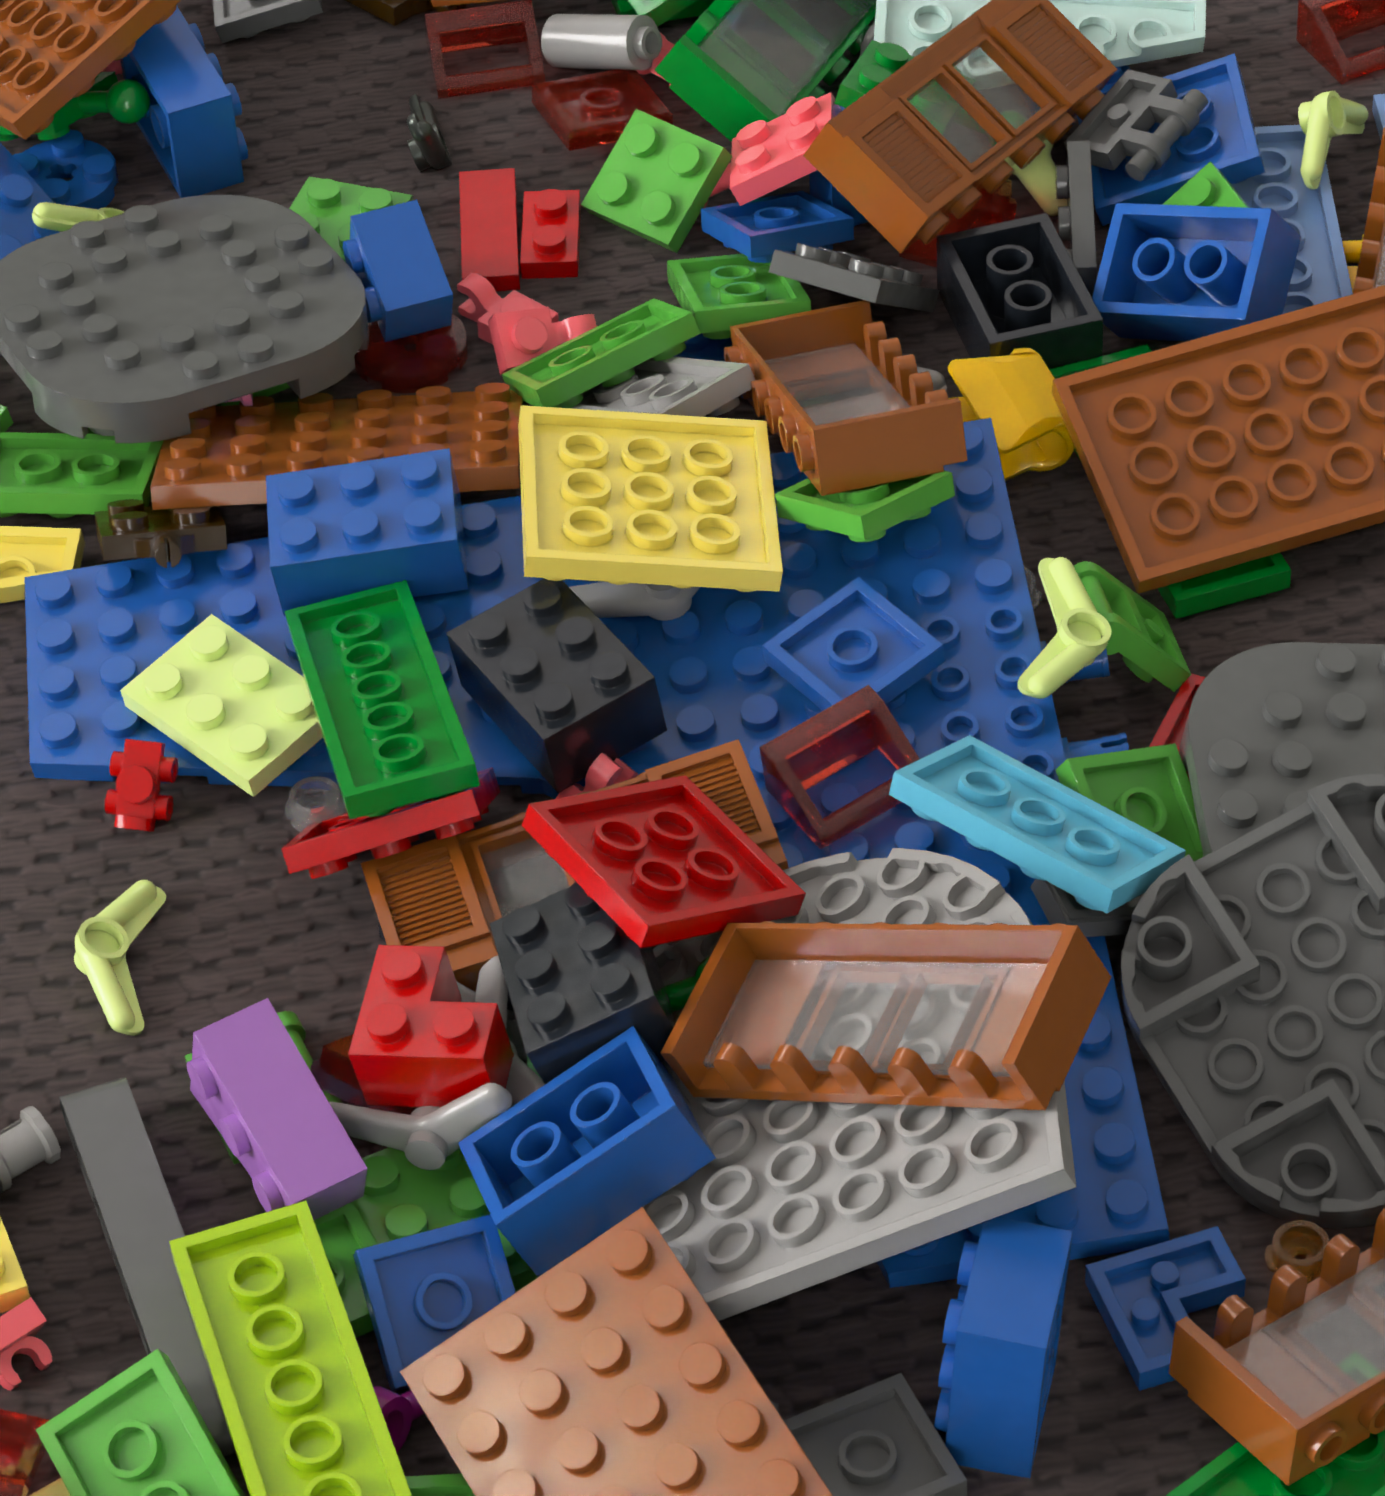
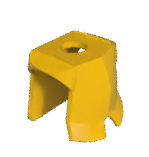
M1014 348L1011 354L1006 356L954 359L950 362L948 372L964 396L953 397L961 401L963 422L986 418L992 419L1005 481L1028 470L1048 471L1066 463L1075 446L1052 394L1053 379L1055 378L1038 352L1031 348Z

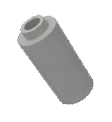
M554 14L544 24L541 34V48L544 58L554 68L647 70L651 67L653 59L659 55L662 47V38L657 25L647 15Z

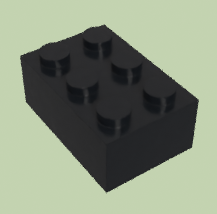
M1047 213L936 236L937 290H940L939 295L970 358L1010 355L1014 348H1031L1040 354L1050 370L1102 356L1103 318Z
M542 579L446 633L461 686L557 793L584 779L589 767L601 753L606 754L614 761L616 758L626 755L667 731L655 677L563 580L551 581Z
M577 882L529 906L517 908L507 916L490 923L525 1052L544 1084H547L632 1026L636 1028L661 1062L665 1061L661 1051L676 1024V1019L652 946L640 948L633 940L627 937L616 922L585 893Z

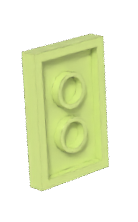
M213 614L208 616L120 690L125 706L252 797L256 796L323 738L304 677Z

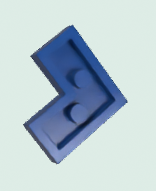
M1218 1226L1085 1265V1284L1139 1391L1175 1380L1169 1374L1175 1323L1186 1316L1188 1317V1313L1221 1304L1231 1295H1238L1240 1298L1245 1296L1246 1278Z

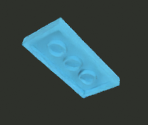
M971 735L895 771L893 774L889 795L912 807L913 812L919 817L936 821L965 836L967 842L972 846L982 850L993 851L1018 865L1027 876L1037 880L1048 881L1073 895L1082 906L1092 910L1103 911L1106 914L1145 893L1149 886L1164 871L1185 856V849Z

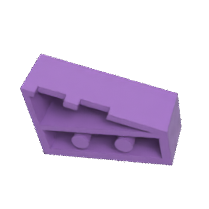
M268 998L193 1032L192 1060L187 1062V1071L191 1079L190 1091L225 1139L231 1152L239 1159L252 1178L255 1193L266 1212L307 1200L313 1220H316L364 1196L368 1168Z

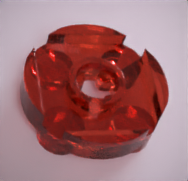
M452 314V321L449 326L385 342L378 322H368L370 334L368 349H359L354 355L355 370L365 381L368 382V376L375 381L382 382L383 390L394 393H416L421 388L440 386L447 382V374L453 371L458 364L461 370L468 358L466 330L462 321ZM416 344V349L405 351L403 346Z

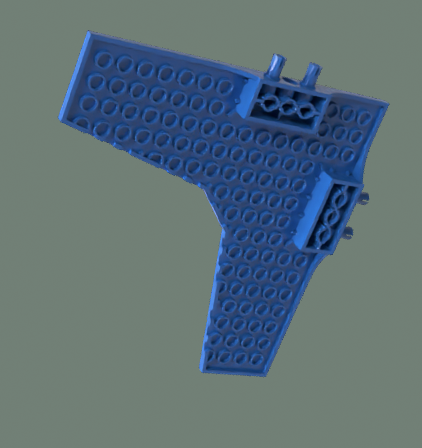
M991 418L963 422L968 461L943 466L945 471L952 472L955 496L931 507V513L925 517L905 520L886 529V535L878 540L854 542L844 534L829 530H809L805 524L778 517L776 505L783 568L780 592L758 590L741 592L735 589L700 587L692 597V604L689 610L684 615L673 620H656L650 616L599 618L655 677L667 727L666 732L619 759L639 775L645 772L646 769L739 739L777 832L789 868L808 861L851 852L858 861L872 858H888L892 848L931 851L955 857L978 867L1002 885L1006 893L1020 905L1033 925H1050L1030 888L1035 880L1034 878L1027 876L1018 865L993 851L982 850L972 846L967 842L965 836L939 822L919 817L913 812L912 807L890 796L889 791L895 771L969 735L1059 782L1055 770L1068 758L1129 750L1125 732L1098 739L1068 742L1067 737L1061 738L1052 694L1044 699H1037L1022 694L1017 687L1019 677L1046 647V641H1040ZM792 452L770 454L774 495L807 479L804 472L799 471ZM521 495L462 505L469 589L413 597L475 761L477 772L493 767L498 785H520L522 793L546 794L556 799L559 793L465 691L459 680L446 633L544 579L524 577ZM269 537L229 543L225 550L184 554L181 556L180 562L172 568L170 562H167V568L160 566L153 557L24 577L30 765L35 778L115 781L117 777L111 776L109 769L111 755L113 751L124 752L125 739L165 743L164 756L178 759L177 775L207 776L209 784L235 785L125 706L120 690L211 614L303 676L270 569ZM859 576L941 642L944 646L945 662L847 732L764 662L762 645ZM570 579L563 580L568 587L604 582ZM1106 648L1095 658L1091 665L1081 669L1065 683L1082 679L1109 677L1110 671ZM324 738L319 740L267 786L339 788ZM585 778L577 783L585 787ZM1105 936L1086 937L1111 975V979L1064 1080L1077 1187L999 1216L1073 1231L1069 1260L1141 1249L1169 1240L1167 1218ZM983 1222L878 1261L877 1263L889 1287L956 1279L964 1242L966 1240L978 1243Z

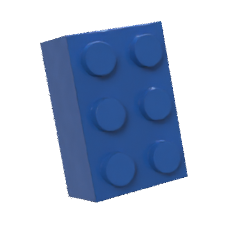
M177 6L175 12L167 20L153 25L137 39L134 49L127 56L120 59L123 79L138 81L149 93V110L145 117L136 123L179 197L184 198L199 196L244 182L241 161L248 159V149L240 128L236 127L235 116L242 114L237 90L233 83L225 84L223 82L221 67L216 55L213 52L206 54L203 38L197 24H188Z
M1116 203L1092 299L1103 318V324L1118 337L1130 339L1187 342L1283 314L1301 236L1272 208Z
M450 448L266 476L270 569L284 617V611L403 580L407 581L413 597L469 589L462 503Z
M634 1026L458 1142L496 1227L537 1277L678 1183L689 1179L696 1171L716 1159L674 1078Z
M998 1216L983 1222L978 1243L966 1240L964 1242L957 1276V1284L961 1286L957 1299H950L943 1331L942 1343H946L938 1381V1387L942 1389L934 1423L937 1431L946 1432L945 1445L956 1463L960 1466L1025 1478L1031 1477L1057 1361L1073 1231Z

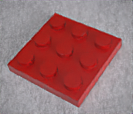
M493 767L477 772L480 786L462 790L439 799H427L397 807L393 812L379 817L362 816L350 820L348 813H344L310 824L281 849L289 874L308 869L311 879H315L348 868V862L357 859L358 853L371 849L374 859H380L410 849L412 847L411 843L419 840V834L434 829L437 840L475 828L474 823L482 820L481 815L489 812L488 805L501 792Z
M686 775L530 803L522 823V827L545 849V852L582 887L585 893L640 948L724 931L727 923H761L796 916L799 914L806 895Z

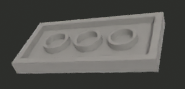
M671 357L662 361H654L651 358L633 367L635 374L628 380L610 387H603L602 384H599L581 393L583 400L572 407V409L699 417L707 415L708 417H714L736 408L740 404L738 397L751 390V381H754L755 378L747 363Z

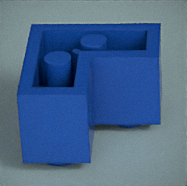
M417 199L350 216V240L343 241L345 261L357 274L364 286L368 323L378 322L384 341L388 342L451 325L453 293Z

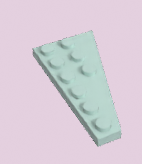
M876 0L874 41L897 44L906 49L909 55L916 57L991 0ZM1049 0L1115 67L1203 52L1206 29V0ZM980 47L954 66L963 77L975 81L973 87L978 92L1017 85Z

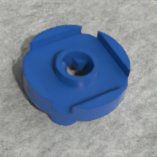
M70 129V132L62 137L39 143L22 153L12 155L56 204L100 209L111 203L115 196L114 187L118 183V172L114 156L104 146L93 141L84 140L83 134L77 130ZM61 178H72V179L69 180V181H66V180L61 179Z

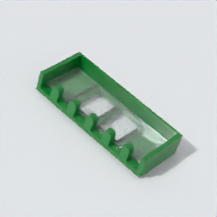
M715 0L686 34L678 40L655 68V71L671 84L669 88L732 142V139L737 136L738 132L748 124L758 120H764L767 123L786 114L791 105L803 98L813 96L817 99L823 96L825 91L818 83L823 80L830 86L851 62L843 55L844 52L848 50L855 56L861 50L864 36L870 27L868 24L871 20L875 22L876 0Z

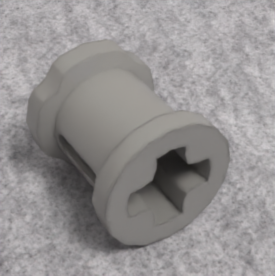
M28 1106L21 1110L19 1120L0 1130V1193L11 1188V1179L42 1161L52 1164L61 1158V1148L52 1128L42 1114L33 1106Z

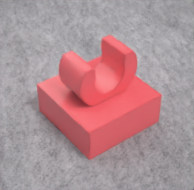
M32 1297L0 1316V1385L9 1391L18 1387L22 1382L18 1373L12 1367V1356L16 1354L28 1355L40 1371H43L52 1363V1354L48 1346L42 1340L34 1337L47 1320Z

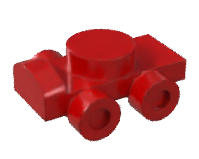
M125 739L124 752L113 751L109 769L110 775L117 777L116 789H109L107 791L105 812L106 814L115 815V828L154 832L156 820L169 821L171 819L174 806L173 797L161 795L159 791L161 782L174 783L176 781L178 759L164 756L165 743Z

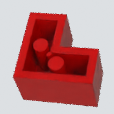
M378 945L348 1052L367 1105L442 1107L486 1083H496L506 1089L514 1053L498 1004L461 1002L462 997L445 947Z

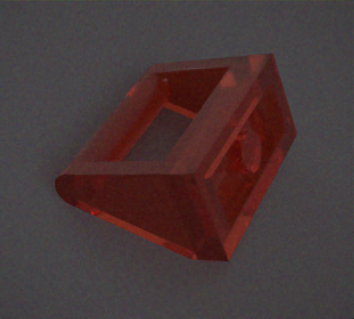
M532 0L425 14V37L438 99L545 84L544 67ZM524 42L529 64L446 76L442 53Z
M1299 0L1296 41L1340 84L1384 69L1385 45L1346 58L1338 41L1384 25L1385 0Z
M869 685L759 747L766 789L820 849L830 845L902 802L889 795L891 778L822 818L805 790L876 749H879L897 770L920 759L885 702Z

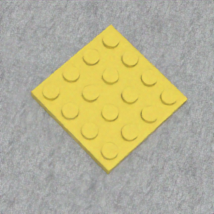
M520 406L518 428L524 577L544 578L551 581H562L565 579L604 581L616 585L638 583L671 585L676 588L706 587L735 589L741 592L757 590L780 592L783 568L767 421Z

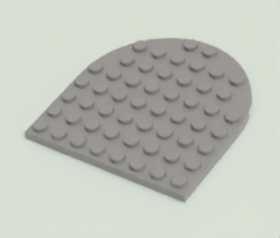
M892 848L888 858H872L857 861L851 852L808 861L783 870L806 895L798 915L770 921L775 923L830 922L833 924H874L876 922L889 924H933L939 922L964 925H991L993 923L1033 925L1020 905L1006 893L1002 885L978 867L952 856L926 850ZM723 931L683 939L675 946H669L667 943L657 945L653 952L664 986L694 976L699 964L705 958L711 956ZM849 985L811 1062L830 1063L839 1046L851 1047L857 1050L864 1058L899 986ZM930 986L901 1047L917 1052L927 1066H945L981 987ZM683 1009L673 1012L676 1022ZM665 1060L661 1063L674 1078L716 1159L696 1171L689 1179L678 1183L643 1208L655 1223L718 1321L1076 1188L1065 1081L1060 1091H1054L1046 1110L702 1098L691 1095Z

